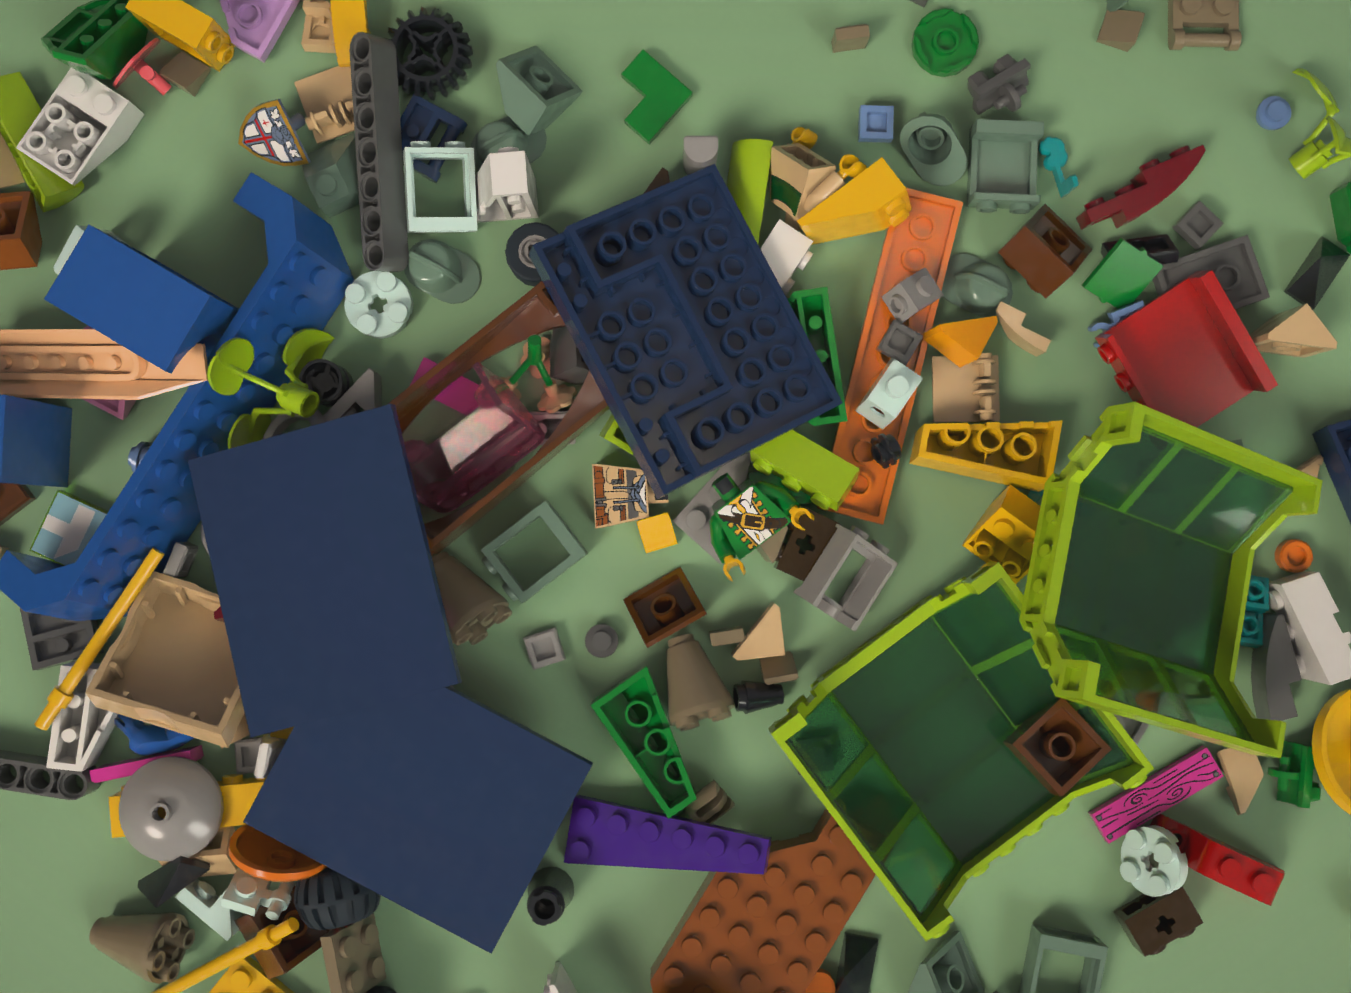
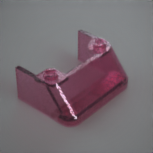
M479 362L473 365L482 381L474 394L479 407L430 445L421 440L404 442L418 502L440 513L450 512L461 506L537 448L545 438V433L539 423L504 380Z

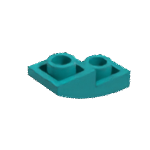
M1254 575L1250 577L1240 646L1258 648L1263 645V613L1269 610V578Z

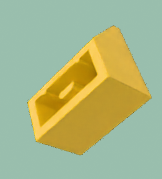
M1010 484L990 504L962 546L986 563L990 561L999 562L1013 582L1017 584L1028 574L1041 506Z

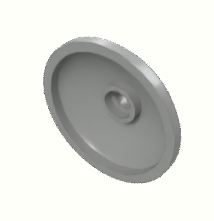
M178 756L153 760L139 768L124 786L119 802L121 828L129 843L141 854L151 859L173 861L180 856L191 857L204 849L219 830L224 810L222 792L210 771L194 760ZM159 807L165 809V818H161L158 815Z

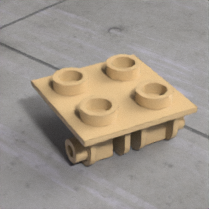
M336 66L294 82L307 116L304 118L308 129L312 130L317 144L355 131L351 67Z
M981 353L979 359L962 367H958L945 356H932L933 423L1000 421L998 355Z

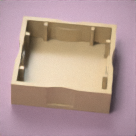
M154 571L131 605L120 635L109 647L85 692L95 707L228 748L245 711L225 623L214 619V611L221 606L218 594L207 591L197 584Z

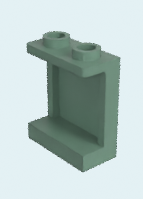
M977 119L969 132L967 207H976V211L982 213L995 212L997 208L1010 209L1009 212L1012 214H1026L1040 203L1041 195H1036L1038 141L1044 135V122Z

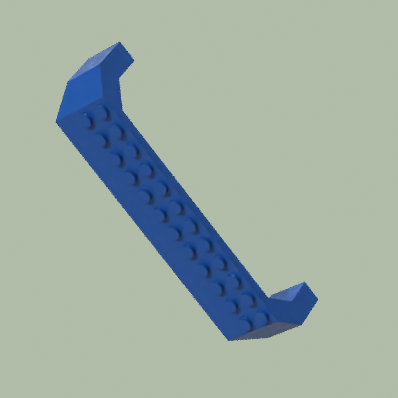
M251 172L233 199V202L264 222L268 265L208 356L207 365L209 366L210 361L216 355V351L226 341L240 337L249 341L254 349V360L247 372L280 387L284 383L288 384L291 380L285 374V369L288 365L284 363L282 358L283 350L290 337L297 331L305 328L323 331L344 298L346 288L354 282V278L332 226L294 197ZM245 378L239 391L229 396L214 391L208 380L190 385L77 561L62 566L59 562L6 550L0 560V590L25 612L72 621L105 619L150 550L156 548L165 554L154 570L163 574L175 543L187 542L200 522L201 517L188 460L227 450L228 436L237 418L242 414L251 415L252 409L255 407L273 408L277 402L276 392ZM129 609L123 617H127Z

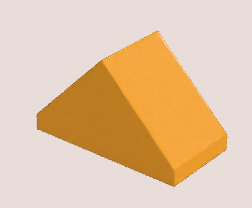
M997 316L944 323L922 334L928 344L958 367H962L979 359L998 320Z

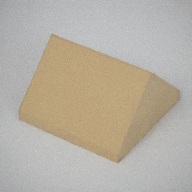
M1307 303L1274 315L1250 334L1259 352L1305 358L1337 348V341Z

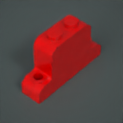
M1159 814L1153 818L1150 826H1160L1173 834L1177 833L1179 842H1176L1180 852L1186 854L1188 867L1266 905H1272L1285 876L1284 870L1164 814Z

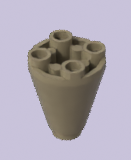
M441 552L432 557L453 643L461 645L469 640L471 645H475L486 638L488 635L486 630L495 623H502L511 616L512 611L507 600L457 558L450 556L447 552Z
M685 634L668 640L669 649L666 651L668 719L670 726H676L682 732L699 727V720L709 718L712 719V722L731 717L730 709L735 706L734 700L699 641L694 640L693 634Z
M173 912L111 915L106 918L101 917L95 921L90 930L89 940L99 951L142 979L157 984L164 981L171 983L179 974L180 963L183 960L186 949H189L194 942L195 930L189 928L188 921L184 915Z

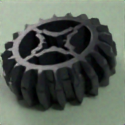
M421 6L419 16H415L412 11L408 10L407 16L409 19L405 22L397 17L396 22L399 28L388 27V33L392 38L390 40L393 41L396 48L398 86L402 85V90L405 94L409 95L414 91L415 96L421 98L427 92L430 100L434 101L437 91H440L443 97H447L448 91L446 88L449 86L458 90L457 78L467 80V73L463 69L472 68L471 59L468 57L473 55V49L470 45H467L470 41L468 33L462 32L463 26L459 21L453 23L451 14L447 12L441 17L439 9L434 8L432 13L428 15L427 10ZM429 32H433V33H434V34H432V35H430V36H422V35H420V34L429 33ZM409 42H411L413 45L412 52L407 56L408 61L403 64L404 51ZM453 43L451 60L445 66L442 62L443 56L448 52L447 48ZM419 46H421L425 51H428L430 54H433L436 62H434V60L431 57H428L427 55L423 54ZM427 71L436 73L431 76H420Z

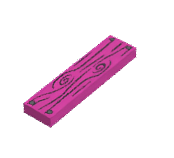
M1202 745L1147 777L1146 781L1140 786L1123 791L1088 813L1104 840L1109 844L1125 835L1129 830L1144 824L1224 777L1208 748Z

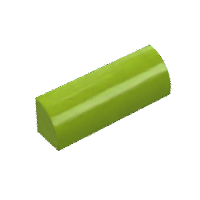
M19 71L0 76V134L8 145L24 180L44 213L59 208L75 199L82 192L85 185L81 180L73 186L16 149L41 112L39 104Z
M742 139L732 144L726 186L757 244H759L773 141Z

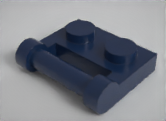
M413 94L400 118L402 155L405 147H411L410 142L412 141L430 142L440 122L448 127L437 147H445V142L456 141L458 135L464 133L468 124L459 117ZM413 160L414 171L428 180L437 183L441 176L439 171L445 160H430L428 164L420 160Z

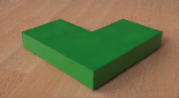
M643 49L621 73L622 78L644 97L626 117L624 122L650 145L693 96V92Z

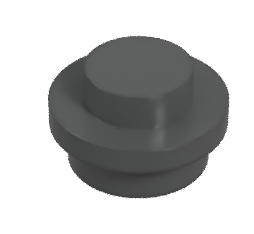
M598 624L587 632L585 646L593 656L605 658L612 655L617 649L618 635L609 625Z

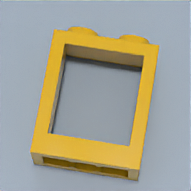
M129 0L125 6L151 33L218 72L233 57L235 46L231 43L229 35L213 18L182 0Z

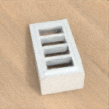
M270 733L263 736L259 746L254 773L255 778L263 779L268 776L287 739L270 737Z

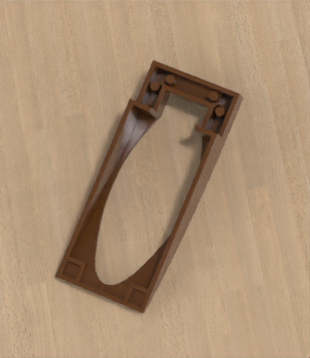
M543 281L388 403L395 404L402 435L415 418L441 392L480 363L528 339L531 335H538L566 326ZM590 370L578 395L558 427L528 462L476 502L447 516L424 524L432 557L439 554L514 492L609 409Z

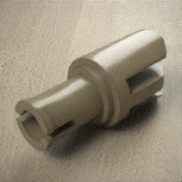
M713 780L696 793L697 799L683 808V812L677 816L712 824L732 809L735 803L719 787L718 783Z

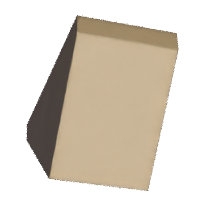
M773 602L770 603L744 636L745 640L739 642L732 651V657L739 661L785 655L779 606Z

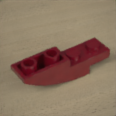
M1186 145L1170 153L1171 159L1160 163L1157 158L1140 166V173L1130 180L1132 184L1114 192L1115 198L1105 202L1104 198L1100 197L1084 205L1086 211L1076 218L1080 229L1083 230L1110 217L1117 229L1158 205L1172 194L1191 174L1206 151L1204 145L1190 150L1189 145Z

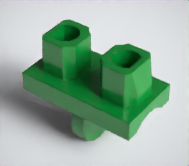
M1284 741L1282 757L1279 758V767H1268L1267 772L1270 776L1278 777L1276 800L1294 804L1301 808H1310V802L1320 800L1321 787L1317 782L1312 781L1313 769H1316L1312 746Z

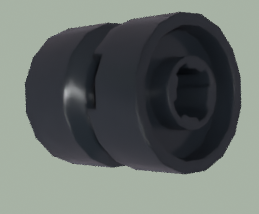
M316 359L308 362L299 374V380L308 384V389L319 395V404L327 407H332L354 384L351 374L345 368L326 359Z

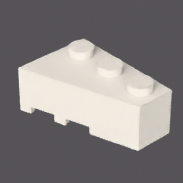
M504 147L500 148L498 153H489L475 176L477 223L539 218L536 178L525 151H519V148Z
M1303 571L1270 581L1268 592L1269 605L1276 613L1284 614L1301 678L1327 685L1351 679V649L1348 645L1351 643L1350 632L1342 633L1333 615L1339 612L1320 572Z
M76 661L61 665L58 686H60ZM101 663L91 664L73 691L74 697L67 708L61 709L54 719L46 768L82 772L96 764L115 727L114 720L119 719L118 714L95 707L85 693Z

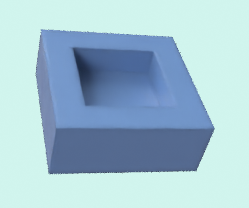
M860 105L858 142L891 143L893 140L894 106Z

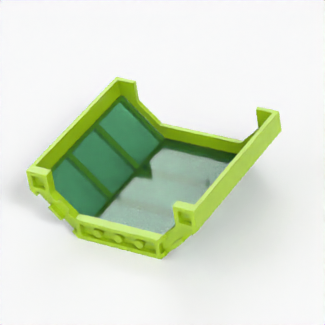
M1138 402L1108 406L1099 417L1103 421L1090 437L1084 435L1067 455L1071 461L1059 475L1053 473L1044 485L1019 622L1023 630L1030 633L1035 643L1032 649L1041 668L1047 669L1053 680V683L1050 685L1055 697L1251 755L1281 758L1287 722L1256 718L1234 684L1255 549L1287 516L1318 514L1323 480Z
M990 561L981 566L970 577L966 578L963 576L943 588L946 592L944 595L940 593L934 597L929 595L920 600L819 676L810 685L812 688L811 694L807 698L804 695L799 696L786 710L788 714L782 719L775 721L768 728L770 734L926 942L931 938L941 937L949 930V924L955 920L948 912V908L970 877L980 876L989 868V863L995 858L1011 853L1016 847V842L1024 836H1032L1043 827L1042 823L1052 815L1058 816L1065 812L1070 806V801L1078 796L1111 784H1116L1125 790L1136 788L1146 781L1147 774L1154 769L1113 713L1069 700L1066 701L1112 750L1062 797L1051 794L1003 743L1026 719L1059 697H1055L1050 685L1053 683V680L1048 670L1041 668L1032 649L1035 643L1030 633L1024 631L1019 622L1024 595L999 562Z

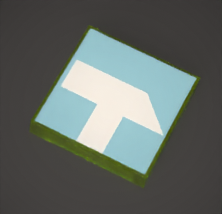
M57 490L29 551L62 566L75 563L108 511L64 490Z

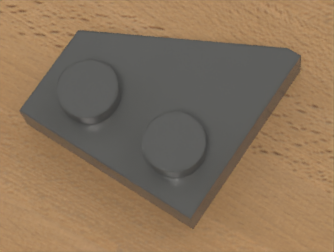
M20 608L32 670H42L77 660L99 628L97 620L72 621L25 612ZM103 648L101 649L99 654L104 653Z

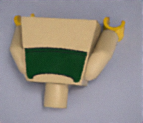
M797 127L792 131L791 140L793 142L791 144L773 146L771 149L770 199L772 203L786 212L784 222L795 230H801L797 220L846 184L844 180L848 176L855 178L867 168L864 163L859 161V158L852 154H846L841 158L839 163L840 170L836 173L835 164L810 150L817 142L818 136L815 132L803 127Z

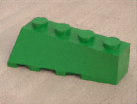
M647 666L621 680L592 701L590 706L668 819L697 799L696 790L689 779Z

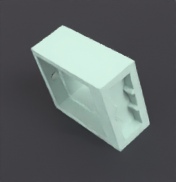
M429 141L410 142L411 147H405L403 150L407 233L478 231L474 148H465V142L462 141L445 142V147H431V142ZM413 160H462L465 217H416Z

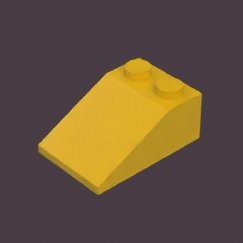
M881 157L797 220L805 236L813 241L812 245L882 231L891 225L893 227L898 226L909 216L908 212L912 210L906 187L883 157Z

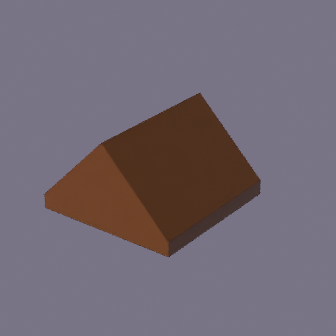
M681 567L623 599L647 648L707 615Z

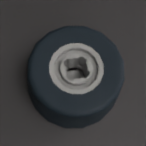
M538 222L524 224L517 228L507 241L505 250L507 264L516 278L526 285L535 287L542 281L529 253L532 245L559 234L549 225Z

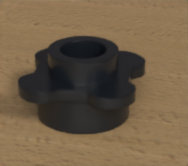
M882 433L878 435V439L876 437L871 439V453L877 463L884 469L888 468L889 464H897V460L901 458V448L894 436Z

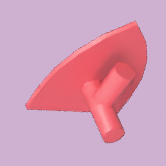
M158 37L150 41L130 59L113 83L115 89L134 70L163 96L171 89L172 86L144 61L150 52L161 42Z

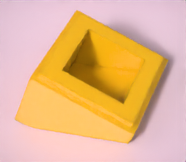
M669 512L636 521L646 553L678 544Z

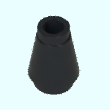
M742 680L741 684H735L733 687L736 711H743L745 714L783 704V687L781 684L767 685L761 682Z

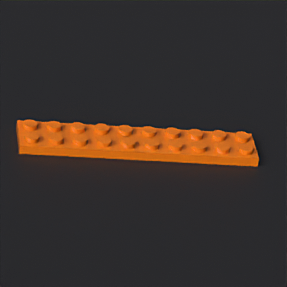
M906 188L912 210L908 212L909 216L898 226L893 227L891 225L886 230L844 398L848 421L838 423L831 450L835 455L860 468L858 479L837 511L830 507L828 510H825L880 525L884 524L899 459L897 464H889V467L884 469L872 456L871 439L874 437L878 439V435L882 433L885 435L891 434L898 441L902 451L917 391L916 388L898 416L884 429L879 428L855 411L890 360L889 357L876 350L891 322L895 319L882 300V296L901 281L923 268L927 269L942 291L963 206L962 201ZM939 299L914 314L902 324L921 335L932 329ZM924 338L921 339L906 367L918 375H921L928 343ZM873 407L876 411L884 414L881 410Z

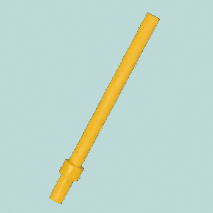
M156 548L150 550L60 686H55L47 697L49 702L34 723L36 727L47 731L60 710L67 708L74 697L73 691L165 554Z
M291 917L278 925L271 924L259 930L256 937L151 993H180L261 949L269 950L280 944L282 938L299 929V922L296 918Z

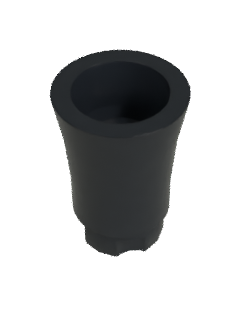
M550 866L534 873L528 885L529 897L527 900V910L532 921L538 925L546 926L557 921L562 916L564 909L570 904L574 896V884L567 872L558 867ZM543 898L549 899L552 902H546Z

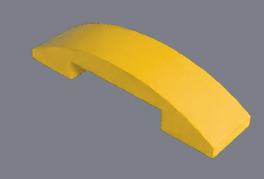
M330 0L339 67H350L349 49L351 39L358 32L371 34L368 28L367 0Z

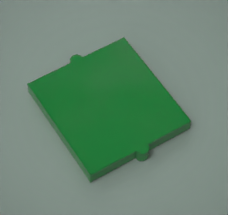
M1120 238L1082 286L1098 296L1101 303L1108 302L1118 309L1133 303L1164 266L1147 255V251L1143 247L1138 249Z

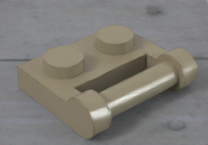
M1168 0L1169 50H1182L1183 47H1224L1225 51H1237L1239 49L1242 39L1241 31L1239 30V0ZM1183 27L1223 28V33H1185Z

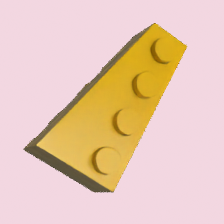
M1063 420L1049 422L1020 421L1019 423L986 422L985 424H923L915 432L909 464L1004 485L1011 484L1014 487L1040 492L1044 490L1045 482L1054 473Z

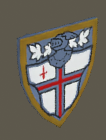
M280 99L262 103L254 107L247 114L240 128L239 145L253 155L269 163L281 166H298L311 162L296 133V130L306 123L302 114L296 113L289 118Z

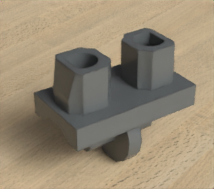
M1006 54L994 64L993 72L996 76L989 79L983 71H978L968 78V90L973 97V110L977 115L982 114L993 106L997 110L1006 106L1012 112L1021 108L1020 97L1027 93L1026 86L1029 84L1027 70L1031 67V64L1025 58L1017 62L1009 54Z

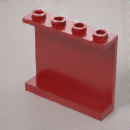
M1212 270L1196 271L1095 337L1100 345L1097 348L1099 355L1104 362L1111 364L1117 374L1114 376L1117 385L1123 392H1128L1133 402H1138L1195 427H1199L1253 391L1268 392L1278 386ZM1147 432L1149 439L1157 448H1162L1167 443V440Z

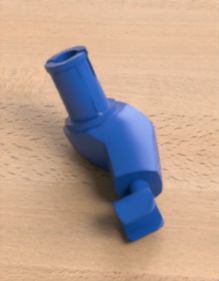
M120 714L117 716L123 723L119 719L114 720L116 727L128 737L129 748L136 754L143 756L175 750L194 739V737L162 727L145 725L142 721Z

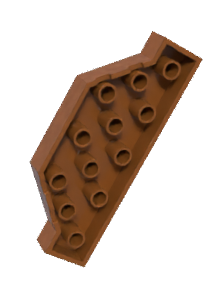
M827 809L824 810L812 832L800 834L799 837L782 841H771L765 874L709 871L651 967L650 983L653 993H804L876 875ZM842 812L872 851L883 836ZM892 847L888 850V852L880 861L881 865L883 864Z

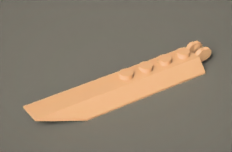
M0 329V395L19 398L141 400L208 380L205 344L197 343L187 352L171 374L95 329Z

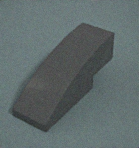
M1267 612L1263 614V645L1253 648L1252 697L1258 719L1283 721L1298 717L1289 683L1300 681L1302 678L1284 614Z

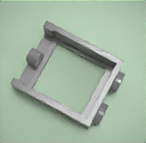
M836 524V532L803 584L794 590L793 593L851 630L856 631L898 563L887 556L890 551L888 548L875 540L869 543L867 541L869 535L854 525L848 530ZM853 549L865 557L866 560L839 603H837L824 593Z

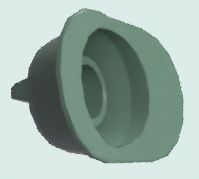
M923 112L904 125L900 132L901 147L916 172L924 181L932 185L946 186L954 184L962 177L966 170L967 157L963 146L954 133L951 123L945 117Z
M509 116L486 124L475 135L471 143V148H474L475 167L479 171L489 153H498V150L504 147L519 148V151H525L529 163H532L545 150L547 141L545 129L528 136L515 125Z
M434 239L421 240L408 251L409 259L404 269L405 275L409 282L421 291L450 304L463 303L471 299L477 292L480 284L479 269L474 260L465 253Z
M965 253L955 254L949 258L942 287L943 297L946 300L982 317L997 316L996 309L1000 301L1008 305L1010 304L1013 295L1012 283L1008 275L1001 268Z

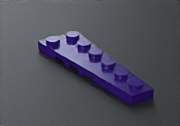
M577 795L573 800L564 863L765 874L772 837L678 816H672L668 819L664 813Z

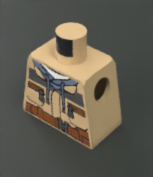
M592 464L595 528H605L649 518V504L669 503L668 494L659 499L656 498L642 469Z

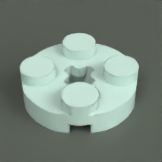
M386 271L367 272L356 278L345 290L344 306L346 316L352 326L363 334L378 339L389 338L400 333L407 325L406 322L413 311V298L408 287L392 273ZM379 297L381 300H387V304L383 306L384 312L378 313L376 309L371 310V304L374 303V298Z
M1151 825L1129 830L1126 833L1121 847L1122 864L1120 866V873L1125 881L1131 882L1143 894L1158 897L1171 894L1174 890H1178L1183 886L1188 874V860L1186 854L1180 852L1176 844L1179 840L1172 832L1163 827ZM1152 853L1154 854V860L1158 862V867H1152L1150 864L1149 855Z

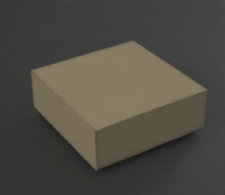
M861 24L836 28L831 41L833 53L866 48L870 38L869 25Z
M742 626L709 631L710 642L713 647L739 643L745 640Z

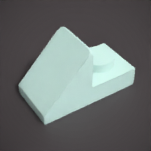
M196 879L182 889L175 897L226 941L239 931L234 920L242 916V912L221 906L222 897L226 890L218 897L215 889L209 883Z

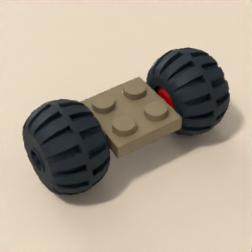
M327 867L312 877L297 881L294 891V904L300 918L308 927L316 930L333 929L320 937L330 992L396 993L390 987L376 986L386 979L385 963L382 957L379 933L374 916L381 895Z

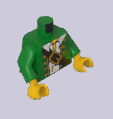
M728 473L721 475L712 483V487L721 499L712 506L714 514L709 520L711 544L721 563H725L723 571L730 581H733L729 574L732 567H740L743 575H745L746 570L740 560L790 522L798 529L805 530L799 524L800 516L807 514L814 521V515L807 509L800 508V504L780 486L763 480L754 483L751 479H747L737 486Z

